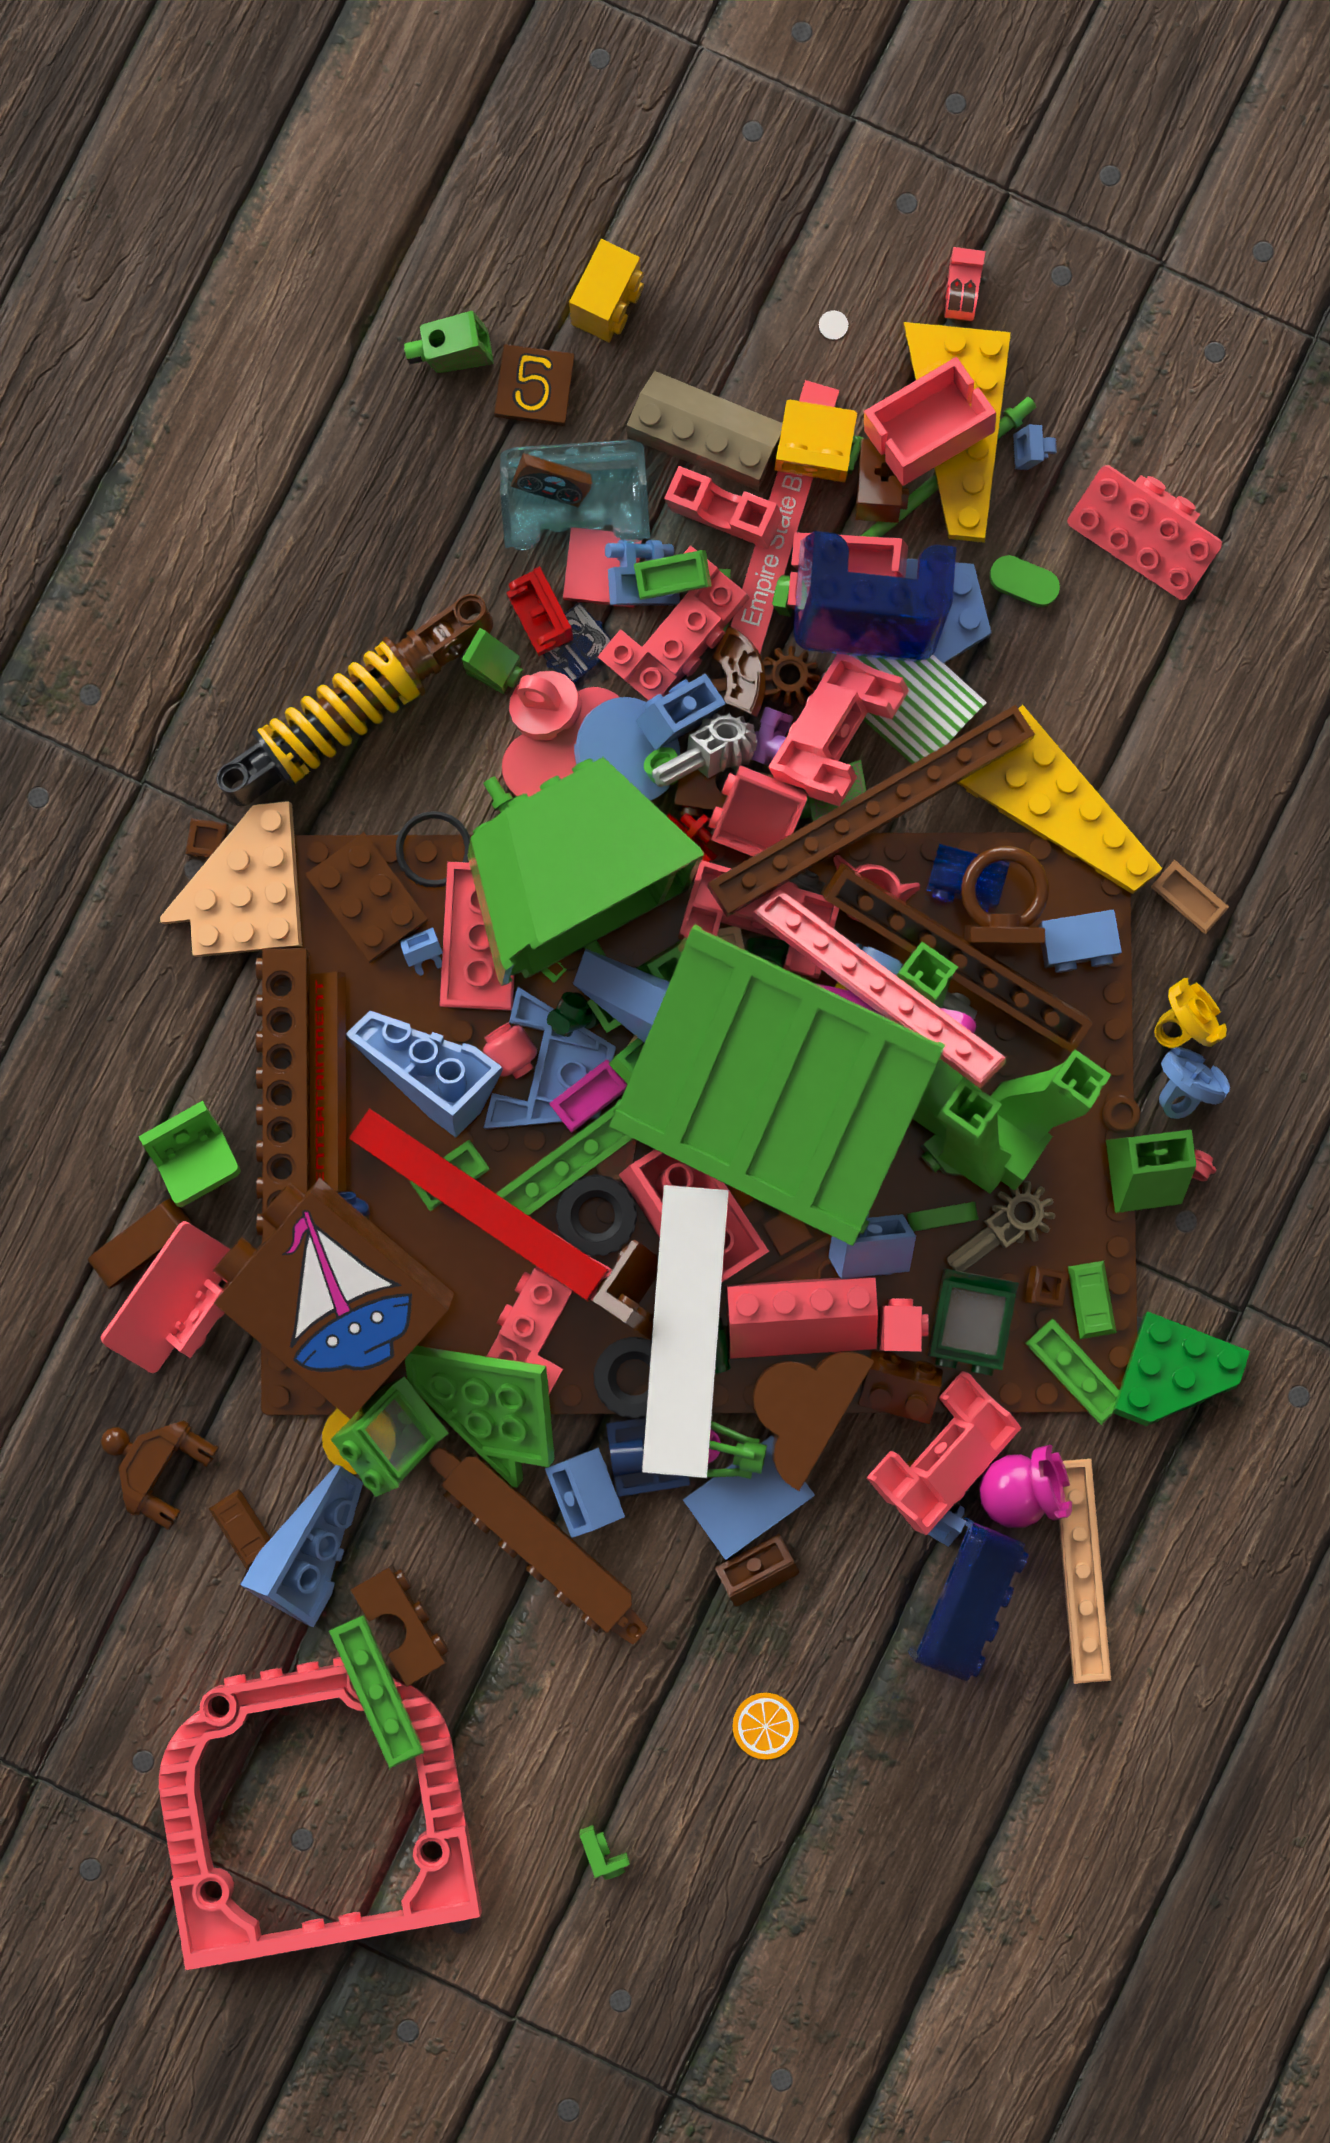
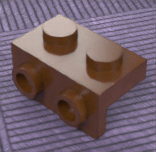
M872 1351L870 1359L874 1362L866 1375L858 1405L930 1424L941 1390L943 1370L929 1362H915L900 1358L892 1352L881 1353Z

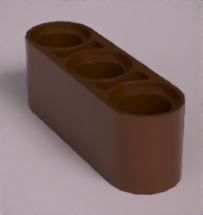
M169 1198L94 1252L87 1260L108 1289H111L154 1259L181 1222L187 1221L192 1225L194 1224L183 1209L177 1207L172 1198Z

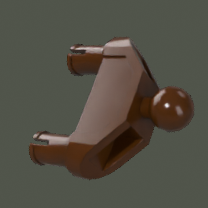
M184 1420L139 1435L134 1443L130 1442L128 1433L119 1427L107 1429L101 1438V1446L107 1454L111 1456L123 1454L125 1456L119 1466V1473L126 1510L134 1516L143 1514L164 1527L167 1531L171 1529L175 1523L173 1520L178 1518L181 1510L154 1496L152 1489L172 1456L180 1450L202 1463L203 1466L208 1467L213 1458L201 1450L213 1456L216 1455L219 1447L193 1433V1428Z

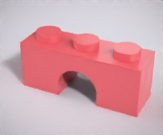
M678 466L664 497L672 512L766 549H769L783 518L776 503L745 491L742 496L732 494L714 484L711 478Z

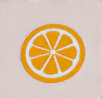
M758 1693L748 1697L737 1708L733 1718V1734L737 1744L745 1753L757 1759L768 1760L780 1757L793 1746L798 1735L799 1723L794 1708L786 1699L777 1694Z

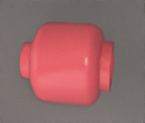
M508 1022L484 1038L487 1043L483 1048V1053L502 1066L501 1077L513 1074L515 1079L534 1068L531 1061L537 1055V1048L522 1026L515 1025L511 1027Z

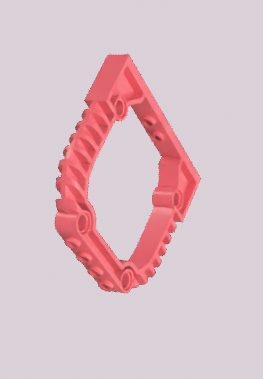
M341 1657L333 1659L334 1665L319 1667L318 1661L296 1665V1672L283 1674L282 1668L264 1670L260 1672L261 1678L246 1680V1674L224 1678V1685L212 1688L203 1696L200 1702V1710L179 1727L168 1743L159 1772V1794L173 1875L171 1885L185 1970L479 1918L481 1916L482 1907L451 1735L441 1712L424 1693L412 1685L406 1687L403 1680L392 1677L425 1751L423 1754L416 1756L415 1760L427 1830L418 1837L413 1848L414 1861L421 1870L401 1900L403 1910L361 1917L360 1912H352L340 1915L338 1922L324 1924V1919H313L303 1922L302 1928L261 1935L259 1920L246 1913L231 1899L234 1891L232 1876L227 1871L221 1868H214L199 1787L201 1759L210 1739L222 1738L234 1733L247 1721L250 1713L338 1697L348 1707L357 1711H364ZM222 1696L226 1698L230 1705L228 1714L220 1715L213 1710L212 1700L214 1697ZM429 1841L437 1842L443 1850L442 1855L436 1859L427 1857L423 1852V1845ZM205 1882H217L222 1888V1896L219 1898L209 1897L204 1889Z

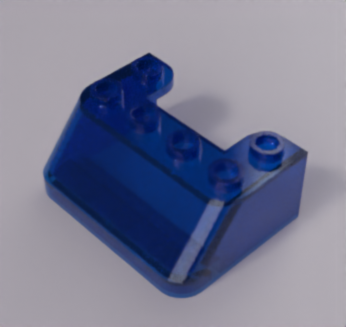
M814 531L800 540L794 620V638L800 647L809 651L912 662L923 661L935 653L953 602L956 547L932 545L926 548L918 559L917 579L848 572L849 548L844 538L838 534Z
M964 1517L966 1521L965 1526L968 1527L966 1535L919 1647L915 1648L910 1645L908 1653L919 1664L968 1681L971 1675L977 1678L985 1661V1656H982L981 1653L986 1641L992 1643L1000 1625V1622L995 1620L1000 1607L1006 1608L1014 1592V1587L1009 1585L1014 1573L1020 1574L1029 1553L1024 1551L1025 1543Z

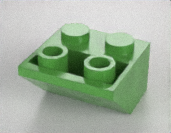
M1192 1130L1106 1140L1115 1213L1182 1204L1196 1168Z

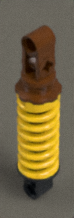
M476 594L464 595L440 614L431 617L416 631L411 629L406 633V638L402 639L401 642L395 644L388 637L383 638L382 642L374 648L377 654L372 651L365 653L363 658L366 667L352 662L348 666L349 679L337 673L332 678L335 689L331 690L326 685H320L316 690L318 701H315L310 696H304L301 699L300 703L306 715L305 717L297 709L289 707L285 711L289 728L281 720L273 718L269 726L266 724L258 730L254 729L252 735L256 744L231 762L223 765L217 773V784L229 801L236 806L249 805L281 780L293 788L296 786V782L310 772L304 763L300 765L299 760L303 759L313 769L318 768L321 762L315 751L316 748H319L327 757L336 755V748L330 738L334 736L340 744L349 746L352 743V738L349 734L351 730L354 729L359 735H364L368 731L365 720L370 718L373 723L380 724L383 721V715L380 711L382 708L386 707L391 713L399 710L396 698L399 697L405 705L419 695H424L426 692L422 681L426 677H429L431 673L434 675L441 672L442 666L458 658L468 649L479 628L488 633L492 631L493 618L484 600ZM480 613L477 618L468 620L471 615ZM243 780L239 787L232 788L237 781Z

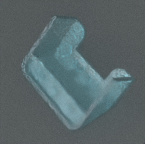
M633 440L527 446L510 448L501 453L500 496L505 548L513 547L517 550H527L541 540V529L561 532L572 527L600 529L605 525H613V534L626 543H636L642 539H650L644 446L642 443ZM525 453L589 473L593 484L580 506H571L511 487V482L522 454Z

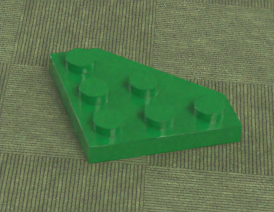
M1147 1311L1143 1316L1112 1413L1144 1426H1149L1164 1417L1200 1404L1208 1398L1235 1389L1241 1382L1250 1351Z

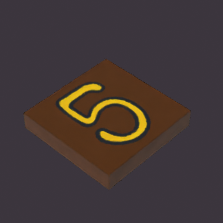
M504 344L494 411L495 417L566 426L575 353Z

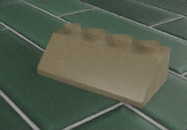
M654 371L641 391L626 426L627 437L759 491L778 447L783 423Z

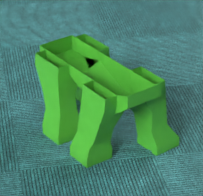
M921 942L896 976L937 1007L943 1008L947 989L958 966L924 942ZM1074 1050L1063 1064L1049 1071L1001 1082L992 1095L989 1096L943 1060L939 1059L912 1119L945 1140L944 1149L938 1156L939 1159L990 1194L1000 1181L1016 1190L1053 1137L1048 1133L1052 1127L1085 1115L1093 1106L1111 1074L1077 1050Z

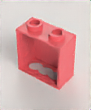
M740 765L736 775L729 773L721 793L727 796L722 808L715 807L708 827L713 828L711 840L750 856H755L793 834L806 804L807 792Z

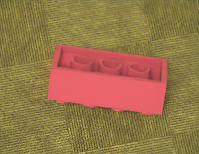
M656 1149L629 1165L619 1174L659 1237L664 1185L729 1190L725 1183ZM728 1191L722 1282L769 1252L730 1191Z
M873 1276L725 1285L730 1359L877 1349L878 1308L876 1278Z

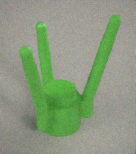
M711 1420L712 1430L741 1443H737L735 1447L710 1440L709 1449L733 1454V1465H738L740 1468L707 1470V1477L739 1476L751 1479L752 1472L761 1474L767 1445L759 1444V1439L747 1437Z

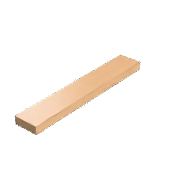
M1090 1458L1064 1460L1063 1463L1070 1482V1486L1063 1487L1065 1502H1072V1511L1069 1517L1059 1519L1073 1683L1111 1681L1092 1461Z

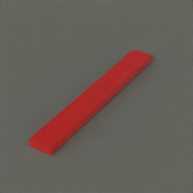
M370 1108L350 1135L349 1139L586 1301H589L609 1272L601 1264Z

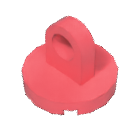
M540 671L532 675L523 676L510 697L509 712L513 723L522 734L535 740H550L558 737V733L562 732L565 728L569 730L575 724L581 710V698L575 684L566 675L556 671Z

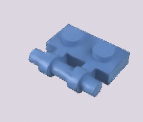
M619 540L617 543L606 544V557L617 558L620 561V567L608 569L610 605L679 604V593L640 600L634 569L636 558H645L649 561L674 556L672 544H662L660 540H648L645 544H634L632 540Z

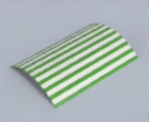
M875 616L841 652L842 654L855 657L874 669L903 677L909 692L893 719L867 713L863 720L911 764L948 744L963 726L987 703L944 663L940 662L921 642L893 617ZM826 670V671L823 673V675L820 677V681H821L822 678L824 677V675H825V673L827 672V670Z

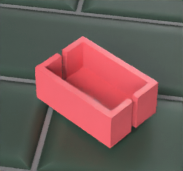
M957 357L864 411L865 433L881 456L885 454V462L902 486L995 432L996 411L979 387L974 389V380Z
M794 532L791 565L799 572H805L803 578L798 572L790 573L788 605L793 610L801 612L902 618L904 584L898 578H905L908 545L900 538Z

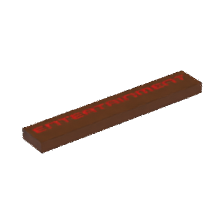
M327 972L309 974L310 1188L320 1178L334 1191L346 1192V973Z

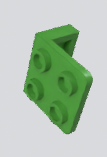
M203 1101L138 1136L143 1147L158 1167L171 1198L177 1207H183L237 1177L241 1172L219 1124Z

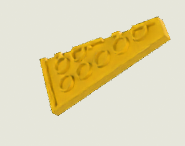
M904 322L916 380L957 357L974 380V389L979 387L996 411L994 433L934 468L949 539L985 543L1011 332Z
M1022 705L1018 709L1035 733L1033 739L961 780L958 784L966 788L968 793L976 798L984 799L998 808V811L1044 840L1048 839L1063 848L1065 853L1073 858H1079L1095 868V871L1134 894L1158 875L1162 867Z

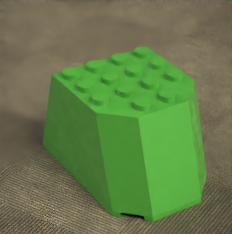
M604 757L594 762L591 758L580 762L572 769L574 773L563 779L555 776L547 780L540 786L541 791L530 797L526 793L515 797L507 804L508 808L492 821L485 822L473 830L474 835L470 837L467 856L497 978L501 986L513 981L510 977L511 975L522 972L523 976L528 978L687 891L704 856L701 848Z

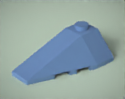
M586 949L573 985L645 1043L670 982Z
M369 1011L346 1033V1039L429 1118L454 1137H457L481 1113L503 1070L502 1066L475 1046L463 1043L462 1046L444 1040L443 1035L434 1032L429 1035L412 1029L408 1023L373 1011Z
M336 1464L259 1551L240 1585L266 1603L306 1625L314 1627L332 1595L335 1583L330 1580L336 1561L342 1560L344 1549L340 1548L345 1528L352 1524L363 1482L342 1466Z

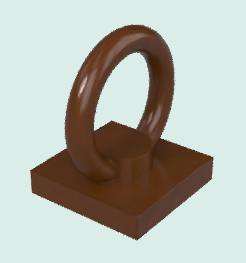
M1013 846L993 847L979 854L967 867L961 884V896L964 907L972 920L978 924L965 925L964 939L969 942L1045 943V928L1031 926L1043 913L1049 897L1048 878L1041 863L1029 852ZM1006 860L1022 865L1030 873L1034 882V897L1024 913H986L981 908L976 896V884L980 874L986 867L992 863Z

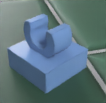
M1029 424L1013 434L1015 469L1029 470L1048 458V453H1057L1056 438H1043L1042 425Z
M433 928L399 941L408 966L414 965L418 975L424 974L421 964L425 960L432 959L437 968L442 967L440 954H443Z
M960 1506L955 1513L948 1511L928 1535L949 1547L961 1533L966 1523L961 1518L964 1515V1507Z

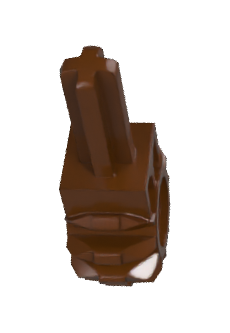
M790 646L788 656H784L782 650L777 648L774 652L777 661L769 657L764 659L766 685L763 702L770 701L775 704L782 696L784 697V708H790L791 698H795L799 706L805 704L802 693L810 696L815 691L810 684L820 683V676L812 673L818 668L817 661L805 664L809 657L808 651L804 650L799 657H796L795 646ZM794 670L798 673L800 679L795 684H785L779 678L783 671ZM727 677L710 680L724 700L727 690Z

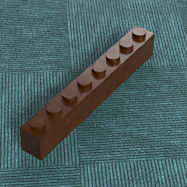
M841 863L822 893L826 901L913 954L921 942H924L958 966L952 976L953 980L1071 1053L1077 1049L1093 1025L1089 1017L843 863Z

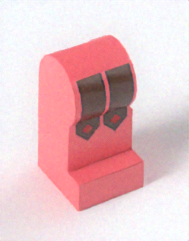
M953 247L945 297L947 299L945 318L973 322L986 251Z

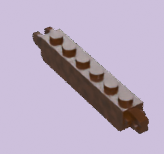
M439 1447V1449L436 1448L431 1451L432 1454L429 1455L430 1464L446 1479L441 1485L447 1490L443 1496L458 1509L464 1505L471 1511L474 1516L470 1520L486 1534L492 1530L502 1539L498 1545L511 1557L515 1558L519 1554L526 1560L529 1565L525 1569L539 1582L542 1583L547 1579L557 1588L553 1594L570 1608L574 1603L584 1612L581 1619L594 1631L598 1632L602 1628L608 1633L611 1630L633 1645L640 1639L648 1627L632 1609V1592L516 1488L512 1487L480 1456H467L462 1461L453 1452L450 1453L446 1447Z

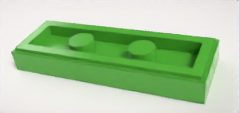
M1051 1318L1025 1344L1088 1413L1102 1425L1114 1414L1112 1412L1119 1389L1056 1321Z

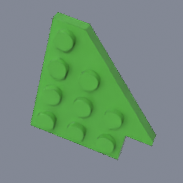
M416 1346L405 1358L407 1380L415 1391L512 1487L518 1488L523 1480L522 1463L550 1467L555 1458L546 1366Z

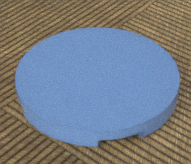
M620 697L605 701L590 711L583 719L584 721L578 731L576 744H574L576 765L589 758L594 762L604 757L644 796L652 801L663 794L670 785L657 786L650 780L643 767L647 756L655 750L636 722L646 711L643 707L646 702L630 697ZM678 738L663 746L673 748L678 756L680 755Z

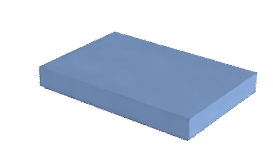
M772 1435L760 1443L767 1445L761 1474L752 1472L751 1479L739 1476L713 1477L683 1499L725 1560L815 1496L806 1482L798 1491L788 1485L779 1475L772 1459V1445L774 1441ZM732 1463L730 1466H728V1467L725 1468V1469H728V1468H740V1466H738V1465H733V1463Z

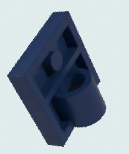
M646 1417L606 1423L617 1497L690 1486L689 1476L642 1472Z

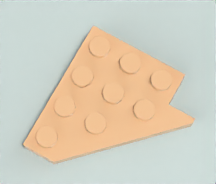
M289 801L253 805L161 915L160 923L163 924L190 922L193 956L202 957L262 951V949L302 947L292 803Z

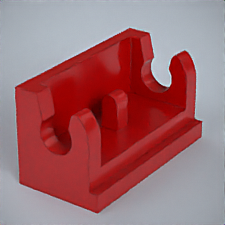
M539 566L533 569L534 571L509 583L508 586L511 590L506 592L538 656L574 639L572 627Z

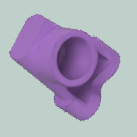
M765 707L760 721V730L755 732L757 748L751 760L770 765L786 739L785 734L789 732L793 716Z

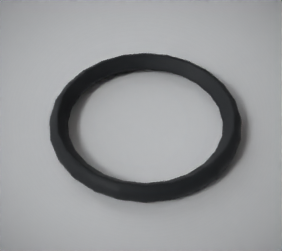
M436 811L421 813L410 819L401 829L396 841L397 861L404 874L416 884L432 888L446 886L447 877L440 880H427L416 875L408 867L403 853L406 835L411 828L424 820L441 819L456 827L464 840L465 854L462 861L464 863H469L467 855L470 835L465 826L452 815Z

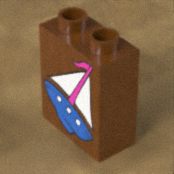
M319 1178L306 1194H303L290 1182L261 1215L264 1220L275 1228L257 1249L241 1237L213 1269V1272L227 1283L213 1303L351 1419L448 1311L454 1293L322 1179Z

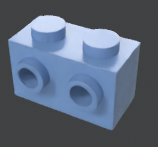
M706 674L691 682L685 679L675 685L669 691L670 694L664 697L658 694L643 705L646 711L636 722L655 750L699 727L703 719L712 718L714 713H717L726 704Z
M1114 910L1046 920L1038 925L1045 928V943H1041L1045 968L1055 967L1056 973L1076 970V963L1091 961L1092 967L1109 965L1113 963L1112 957H1117L1122 953Z
M903 1214L868 1218L867 1220L870 1222L865 1233L860 1234L853 1246L833 1236L831 1238L828 1257L841 1279L890 1275L910 1271L916 1235Z
M599 1448L545 1468L571 1538L596 1530L625 1517Z

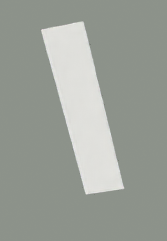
M664 1185L642 1472L707 1478L729 1190Z

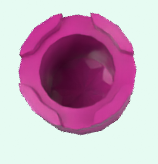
M1052 1445L1034 1449L1031 1459L1023 1455H1006L992 1463L985 1470L979 1485L982 1507L992 1520L1007 1528H1025L1038 1522L1045 1513L1053 1521L1067 1518L1071 1515L1072 1502H1065L1063 1488L1070 1486L1069 1478L1060 1454L1058 1452L1051 1454Z

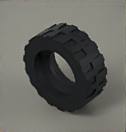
M590 1175L579 1178L563 1192L557 1205L556 1221L558 1230L566 1242L588 1256H605L621 1249L629 1241L636 1226L637 1208L632 1194L620 1181L609 1176ZM601 1197L609 1201L613 1206L615 1220L607 1231L597 1234L591 1233L580 1224L578 1217L579 1209L587 1199Z
M627 1337L617 1340L609 1345L597 1360L594 1369L596 1392L601 1402L610 1411L619 1416L640 1418L647 1415L648 1390L637 1396L624 1393L617 1385L616 1373L620 1365L630 1359L642 1360L650 1367L651 1340L642 1337Z

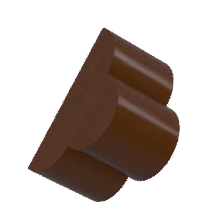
M836 1352L823 1358L814 1369L799 1362L783 1361L769 1366L757 1378L752 1392L753 1408L763 1425L776 1434L772 1445L773 1463L782 1479L794 1489L800 1491L874 1362L872 1359L854 1352Z

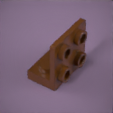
M635 1239L632 1240L629 1246L620 1252L616 1266L610 1275L601 1281L597 1288V1294L592 1300L651 1341L653 1323L650 1321L654 1315L638 1304L657 1277L658 1256Z

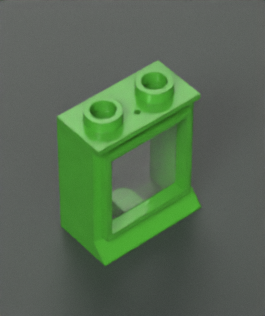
M404 1376L380 1387L334 1435L331 1441L338 1448L341 1456L349 1462L360 1476L363 1484L377 1497L398 1488V1484L431 1448L449 1433Z

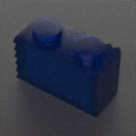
M939 844L936 849L926 890L933 891L932 897L944 902L952 903L954 898L962 900L961 884L964 873L969 864L979 854ZM998 861L992 863L982 871L977 880L976 896L981 908L985 912L989 911V907L996 909L999 905L1010 865L1009 862Z

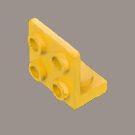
M787 400L777 450L775 471L845 482L857 412Z

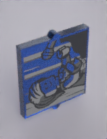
M580 602L565 613L572 627L574 639L542 654L547 661L546 665L548 668H553L556 672L566 675L573 683L601 662L598 655L611 641L610 637L602 629V622L595 621Z

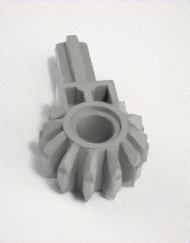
M730 712L727 716H720L714 713L712 719H703L698 731L689 735L687 751L653 769L652 777L655 779V784L659 787L667 786L697 769L707 778H710L721 771L723 772L725 768L731 767L738 771L740 765H749L757 748L753 724L745 723L744 716L732 717Z

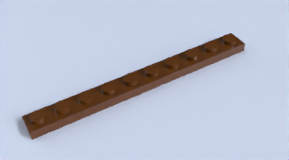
M1014 705L708 882L707 887L726 917L1022 746L1032 740L1035 733L1017 706Z

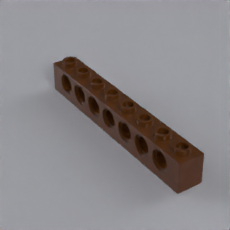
M306 948L262 949V958L256 959L257 980H262V994L256 996L257 1016H262V1031H257L256 1049L257 1053H263V1067H257L256 1070L257 1089H263V1104H257L256 1107L257 1126H263V1140H257L256 1145L257 1162H263V1177H257L256 1192L257 1199H263V1212L290 1182L303 1194H306L310 1189V952ZM280 978H289L292 982V989L285 996H277L274 993V984ZM281 1014H288L292 1018L291 1028L284 1033L276 1032L274 1020ZM282 1050L290 1051L292 1054L290 1066L286 1069H277L274 1065L275 1055ZM283 1086L289 1087L292 1091L290 1103L285 1106H278L274 1101L275 1091ZM281 1123H289L293 1130L291 1138L284 1143L277 1142L274 1137L275 1128ZM282 1159H288L293 1166L292 1173L286 1179H278L274 1173L275 1164ZM258 1213L256 1221L257 1235H263L264 1242L275 1228L261 1217L262 1213Z

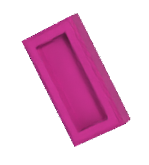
M608 1059L549 1103L571 1133L625 1092L626 1082L609 1065Z

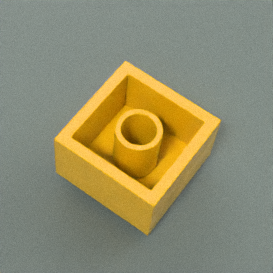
M601 239L569 301L571 325L609 343L614 333L619 335L628 318L625 312L630 301L633 303L637 302L644 283L641 282L644 272L640 269V257Z

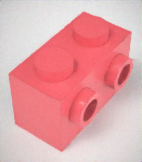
M888 1299V1306H880L879 1350L922 1351V1336H928L929 1331L928 1314H922V1306H913V1299Z

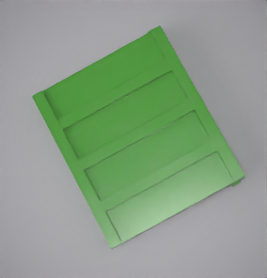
M695 924L687 938L682 955L622 1099L618 1100L613 1112L615 1114L609 1127L853 1246L860 1234H864L870 1221L867 1219L870 1209L946 1044L930 1040L702 930V927Z

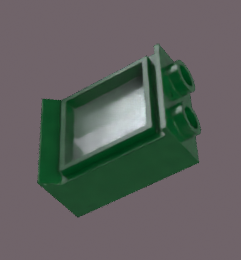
M943 1269L927 1356L936 1358L934 1365L956 1369L957 1362L971 1364V1372L993 1376L994 1369L1003 1370L1019 1283Z

